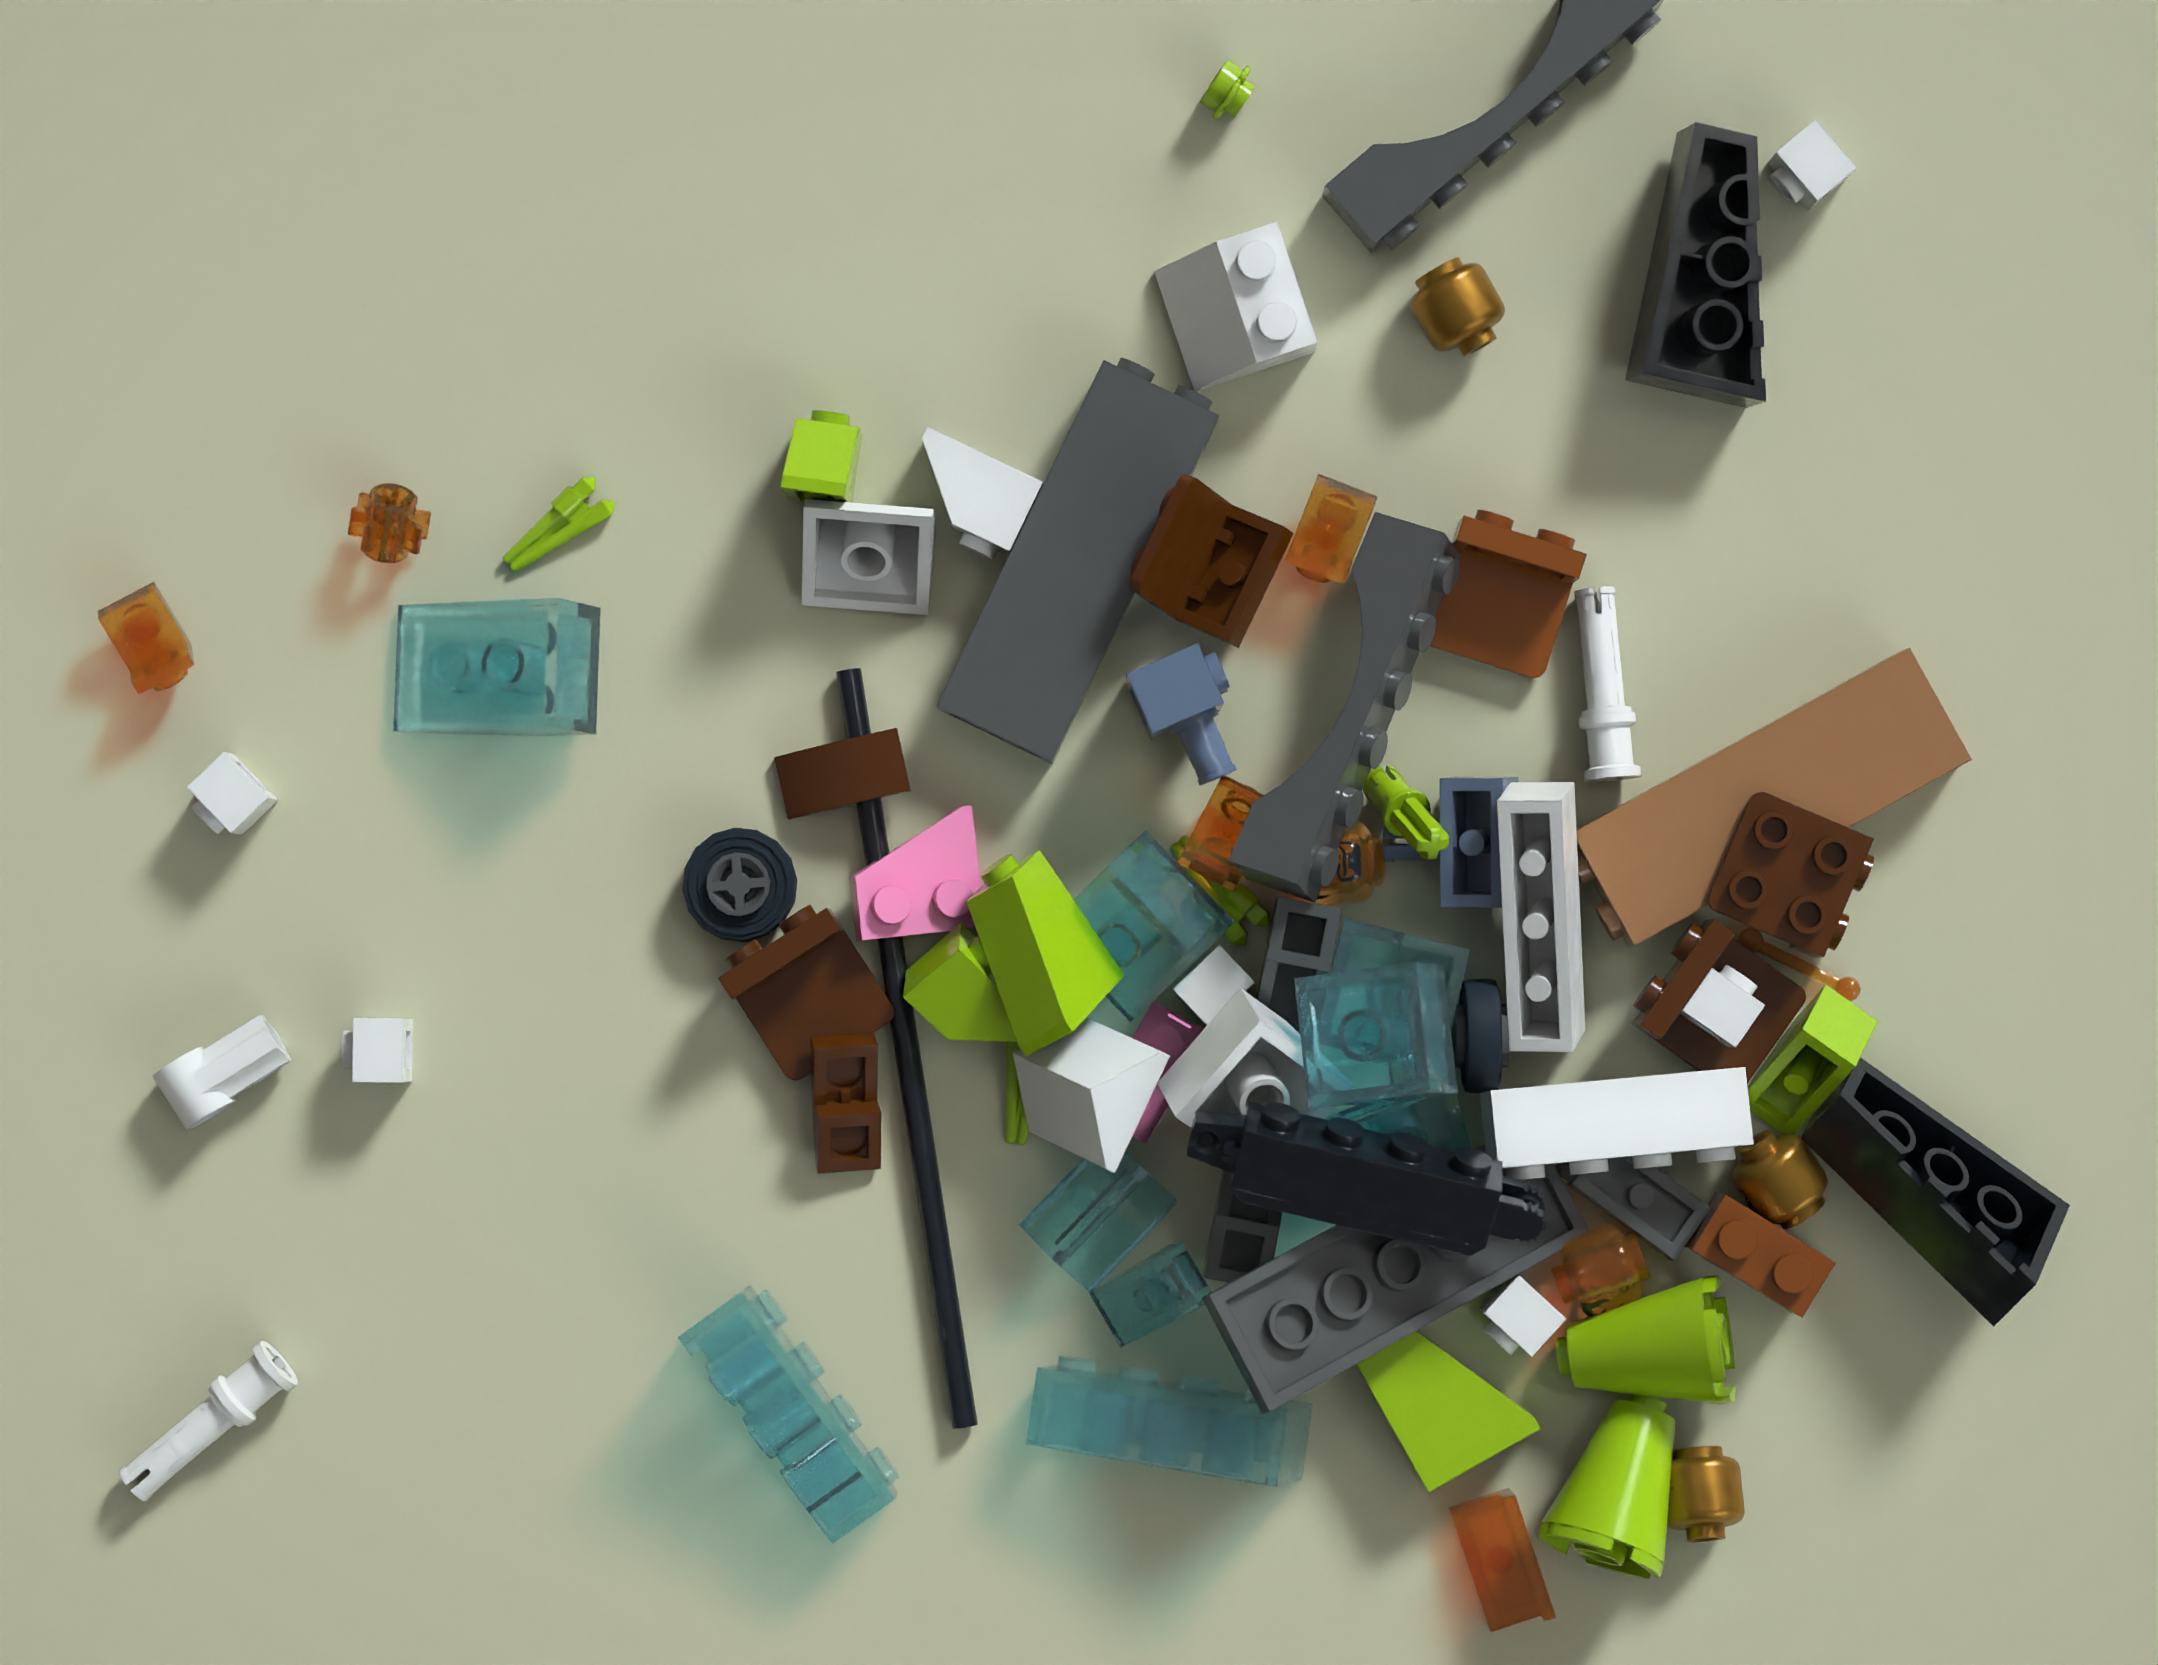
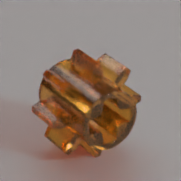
M392 483L380 484L372 488L369 494L359 493L357 507L351 508L348 535L362 537L360 550L369 558L382 563H397L404 560L409 552L416 555L420 553L421 541L427 539L431 512L416 510L418 497L409 488Z

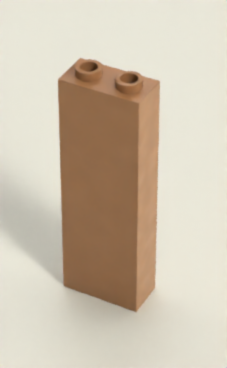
M1909 647L1576 829L1579 881L1582 885L1592 881L1603 903L1595 907V910L1611 939L1615 941L1623 937L1627 946H1635L1708 906V895L1746 805L1750 797L1755 793L1766 792L1849 828L1971 761L1972 758Z

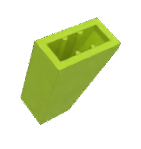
M1040 850L1019 861H1016L1013 855L1009 854L990 865L980 874L984 884L966 901L1016 1041L1025 1056L1072 1033L1125 976Z
M1419 1331L1411 1333L1356 1364L1428 1492L1541 1429L1535 1417Z

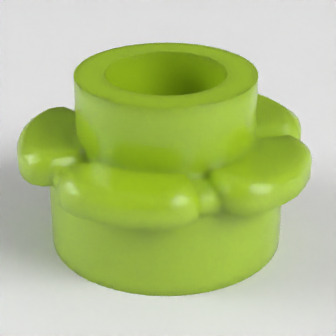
M1227 59L1199 102L1214 112L1211 117L1214 120L1219 119L1224 111L1234 118L1251 95L1255 85L1246 80L1251 71L1248 65L1241 69Z

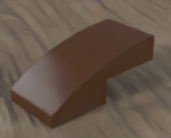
M897 728L774 757L788 820L911 791Z
M874 1033L810 1037L812 1119L817 1173L881 1169L882 1113L877 1101L878 1043Z

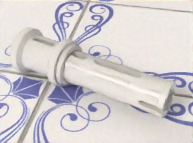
M1611 586L1599 587V591H1596L1598 614L1595 609L1594 587L1574 591L1575 599H1577L1587 710L1581 711V717L1578 718L1579 728L1585 730L1587 735L1589 769L1584 771V782L1587 783L1613 782L1642 777L1641 767L1635 765L1633 760L1630 726L1636 723V713L1632 712L1631 706H1625L1614 596L1616 589Z
M259 1341L253 1346L254 1355L228 1377L219 1375L212 1381L211 1387L208 1390L210 1397L193 1409L185 1418L128 1465H124L119 1470V1474L125 1485L138 1479L147 1470L150 1471V1474L130 1491L140 1500L147 1501L155 1491L209 1445L219 1439L233 1425L238 1427L249 1426L257 1418L256 1411L282 1389L291 1391L297 1386L298 1380L295 1373L277 1350L267 1342Z

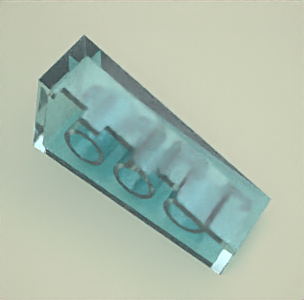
M750 1284L693 1324L677 1338L690 1355H693L700 1349L709 1360L705 1367L711 1376L709 1377L710 1382L725 1401L728 1400L734 1407L738 1404L742 1406L746 1412L742 1419L749 1434L770 1459L778 1457L784 1466L780 1470L783 1479L833 1544L892 1502L898 1493L892 1483L900 1477L888 1457L878 1446L869 1452L860 1440L855 1430L862 1426V1422L844 1396L839 1394L831 1399L817 1378L823 1375L825 1370L808 1345L803 1341L795 1347L780 1326L788 1321V1318L772 1294L767 1289L757 1294Z
M1059 1356L1057 1366L1037 1367L1026 1441L1027 1445L1273 1487L1302 1480L1313 1403L1291 1400L1271 1412L1262 1414L1248 1386L1245 1387L1244 1393L1220 1390V1381L1200 1377L1183 1376L1182 1384L1157 1381L1159 1371L1132 1366H1120L1119 1375L1096 1372L1097 1361L1072 1356Z

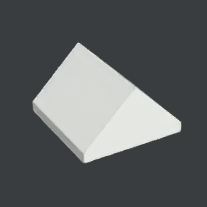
M805 499L803 507L802 605L928 615L936 526L934 509Z
M1085 1018L1072 1033L1028 1056H1025L1022 1050L1019 1049L1013 1053L1029 1132L1115 1173L1170 1055L1088 1018Z

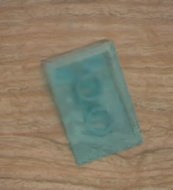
M562 598L398 605L393 731L400 733L516 736L596 735L601 608Z

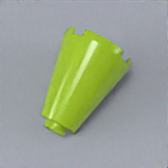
M1718 1275L1703 1276L1623 1304L1622 1306L1606 1310V1312L1597 1313L1598 1315L1569 1323L1567 1325V1337H1559L1556 1340L1557 1360L1561 1376L1571 1375L1576 1388L1718 1405L1734 1403L1736 1385L1723 1387V1382H1726L1724 1370L1735 1369L1726 1297H1712V1292H1716L1722 1284Z
M1634 1394L1629 1395L1628 1401L1614 1400L1540 1523L1536 1537L1542 1543L1567 1555L1571 1543L1574 1544L1573 1549L1576 1552L1587 1557L1586 1563L1642 1579H1650L1651 1574L1657 1579L1660 1578L1665 1559L1676 1422L1673 1417L1665 1413L1667 1407L1665 1402L1651 1396Z

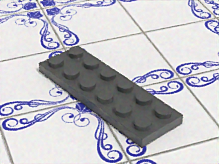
M1485 1144L1476 1148L1486 1153ZM1555 1164L1544 1165V1178L1523 1180L1525 1184H1530L1531 1182L1533 1186L1538 1185V1189L1543 1190V1202L1545 1203L1543 1222H1545V1230L1541 1231L1540 1235L1536 1237V1241L1532 1239L1529 1243L1526 1240L1520 1242L1517 1238L1509 1240L1489 1235L1485 1249L1471 1256H1466L1334 1225L1202 1297L1261 1413L1264 1414L1275 1410L1591 1234ZM1505 1168L1502 1169V1176H1506Z

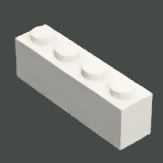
M1510 782L1497 800L1509 1051L1573 1052L1586 1030L1574 782Z
M1745 1067L1491 1090L1480 1093L1486 1154L1491 1159L1503 1161L1502 1169L1505 1168L1506 1177L1519 1180L1544 1178V1165L1568 1162L1570 1175L1608 1172V1159L1631 1156L1634 1169L1671 1166V1153L1696 1150L1697 1163L1736 1159L1734 1147L1754 1144Z

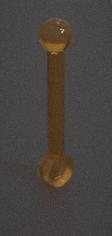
M1747 928L1738 935L1737 942L1751 952H1759L1818 982L1826 984L1849 1001L1857 999L1860 995L1861 987L1858 980L1854 977L1839 978L1763 941V936L1757 929Z

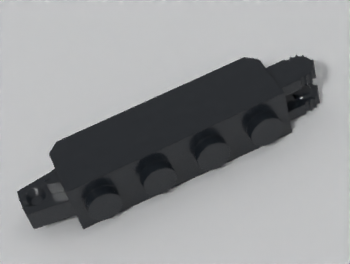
M1249 1101L1245 1115L1197 1110L1193 1119L1187 1156L1232 1173L1230 1188L1242 1203L1466 1256H1471L1485 1249L1489 1235L1509 1240L1517 1238L1520 1242L1526 1240L1529 1243L1532 1239L1536 1241V1237L1540 1235L1541 1231L1545 1230V1222H1543V1211H1545L1543 1190H1539L1538 1185L1533 1186L1531 1182L1530 1184H1525L1523 1180L1502 1176L1503 1161L1491 1159L1486 1153L1477 1149L1459 1148L1452 1150L1428 1144L1424 1139L1410 1133L1389 1135L1364 1129L1359 1123L1346 1118L1336 1117L1326 1120L1300 1114L1295 1108L1277 1102L1263 1105Z

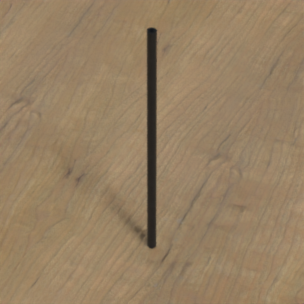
M861 668L837 671L836 676L846 739L871 734ZM881 798L856 803L866 866L890 853ZM903 936L877 939L885 993L894 1008V1017L890 1021L952 1427L953 1429L978 1425L914 1007L903 998L907 970Z

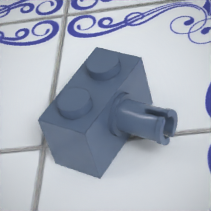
M1196 643L1126 674L1127 687L1150 740L1168 732H1171V735L1178 733L1198 777L1199 786L1237 770L1235 764L1230 759L1214 721V717L1219 715L1218 711L1221 710L1224 704L1221 694L1228 692L1227 688H1230L1225 672L1215 652L1204 656L1199 643Z
M1518 777L1440 778V822L1438 823L1449 835L1448 848L1440 850L1437 858L1432 859L1440 860V907L1502 908L1497 800L1510 782H1518ZM1384 826L1382 839H1405L1403 836L1393 835ZM1410 844L1383 845V855L1387 862H1394V860H1427L1423 859Z

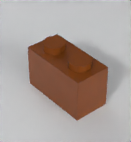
M1715 1192L1708 1204L1710 1207L1709 1212L1684 1247L1787 1311L1803 1318L1836 1262L1726 1194Z

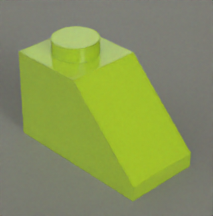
M812 410L811 420L795 419L781 481V489L788 500L803 503L805 499L852 503L862 433L859 427L849 426V415L831 411Z
M1825 984L1794 1019L1747 1086L1750 1111L1782 1134H1795L1856 1067L1878 1021Z

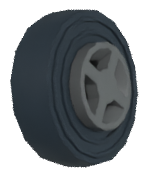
M734 827L712 834L694 849L684 868L682 891L688 912L703 930L722 940L748 942L768 936L787 918L795 904L798 880L791 857L778 841L758 830Z
M1469 979L1463 981L1460 987L1459 1005H1453L1454 1067L1460 1068L1462 1085L1467 1093L1499 1090L1502 1068L1508 1066L1509 1028L1506 1004H1501L1496 980Z

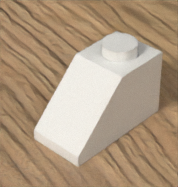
M927 427L922 437L923 444L952 527L963 534L959 544L990 560L994 559L997 551L1009 556L1043 486V482Z

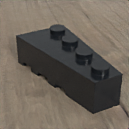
M1861 1057L1856 1067L1812 1114L1801 1136V1139L1993 1327L2037 1284L2070 1205Z

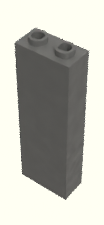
M1120 358L1117 366L1103 360L936 705L938 710L1052 765L1135 595L1129 588L1133 560L1137 552L1144 545H1147L1159 520V509L1165 494L1172 487H1175L1178 479L1183 474L1192 476L1219 418L1218 414L1209 411L1212 404L1209 398L1181 385L1177 386L1174 393L1151 383L1155 375L1152 371L1125 358Z

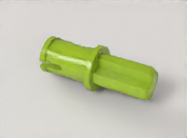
M1386 765L1385 772L1381 766L1372 769L1362 791L1365 797L1382 813V822L1385 828L1395 836H1403L1423 859H1436L1440 850L1448 848L1449 835L1430 814L1431 806L1428 798L1424 793L1411 789L1399 771L1393 766Z

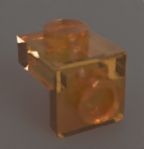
M1318 473L1285 561L1296 566V570L1310 580L1321 583H1329L1332 580L1345 583L1378 496Z
M155 582L97 611L99 622L130 671L131 684L137 694L143 693L152 687L155 691H162L176 685L188 674L187 669L194 665L192 644Z
M1228 776L1221 777L1177 863L1234 892L1243 875L1228 860L1252 803L1264 795L1254 788Z

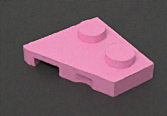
M972 805L955 808L929 828L912 836L894 848L892 852L880 860L874 861L849 878L856 941L949 932L960 923L967 929H976L966 903L981 887Z

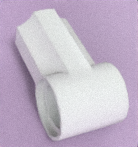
M258 1015L209 1047L203 1049L201 1046L184 1054L156 1072L153 1078L183 1127L188 1131L228 1108L235 1102L234 1096L250 1086L261 1082L292 1060L276 1030L270 1025L264 1015Z

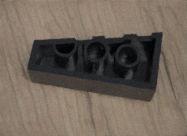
M1698 122L1677 132L1626 372V381L1743 408L1766 402L1765 378H1762L1761 348L1764 347L1763 320H1760L1759 282L1762 281L1761 256H1758L1757 221L1760 220L1757 136Z

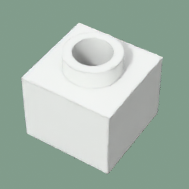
M1816 119L1780 148L1768 161L1770 167L1775 171L1770 175V178L1776 189L1788 202L1795 205L1800 201L1808 211L1845 181L1856 169V166Z
M223 752L187 786L198 799L192 806V809L217 834L226 828L232 834L243 835L278 801L235 754Z
M1218 945L1172 990L1207 1026L1239 988L1246 991L1255 982Z
M1725 965L1720 973L1711 968L1680 1014L1727 1047H1737L1765 1004L1752 996L1758 987L1755 983L1735 969Z
M353 1018V1030H345L342 1037V1065L344 1069H352V1082H412L413 1018Z
M1518 1274L1503 1282L1479 1309L1490 1319L1483 1330L1510 1355L1520 1346L1532 1357L1566 1320L1558 1310Z

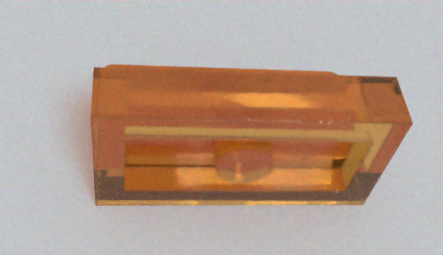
M1508 1487L1448 1507L1490 1632L1539 1616L1543 1622L1556 1618L1517 1498L1512 1490Z

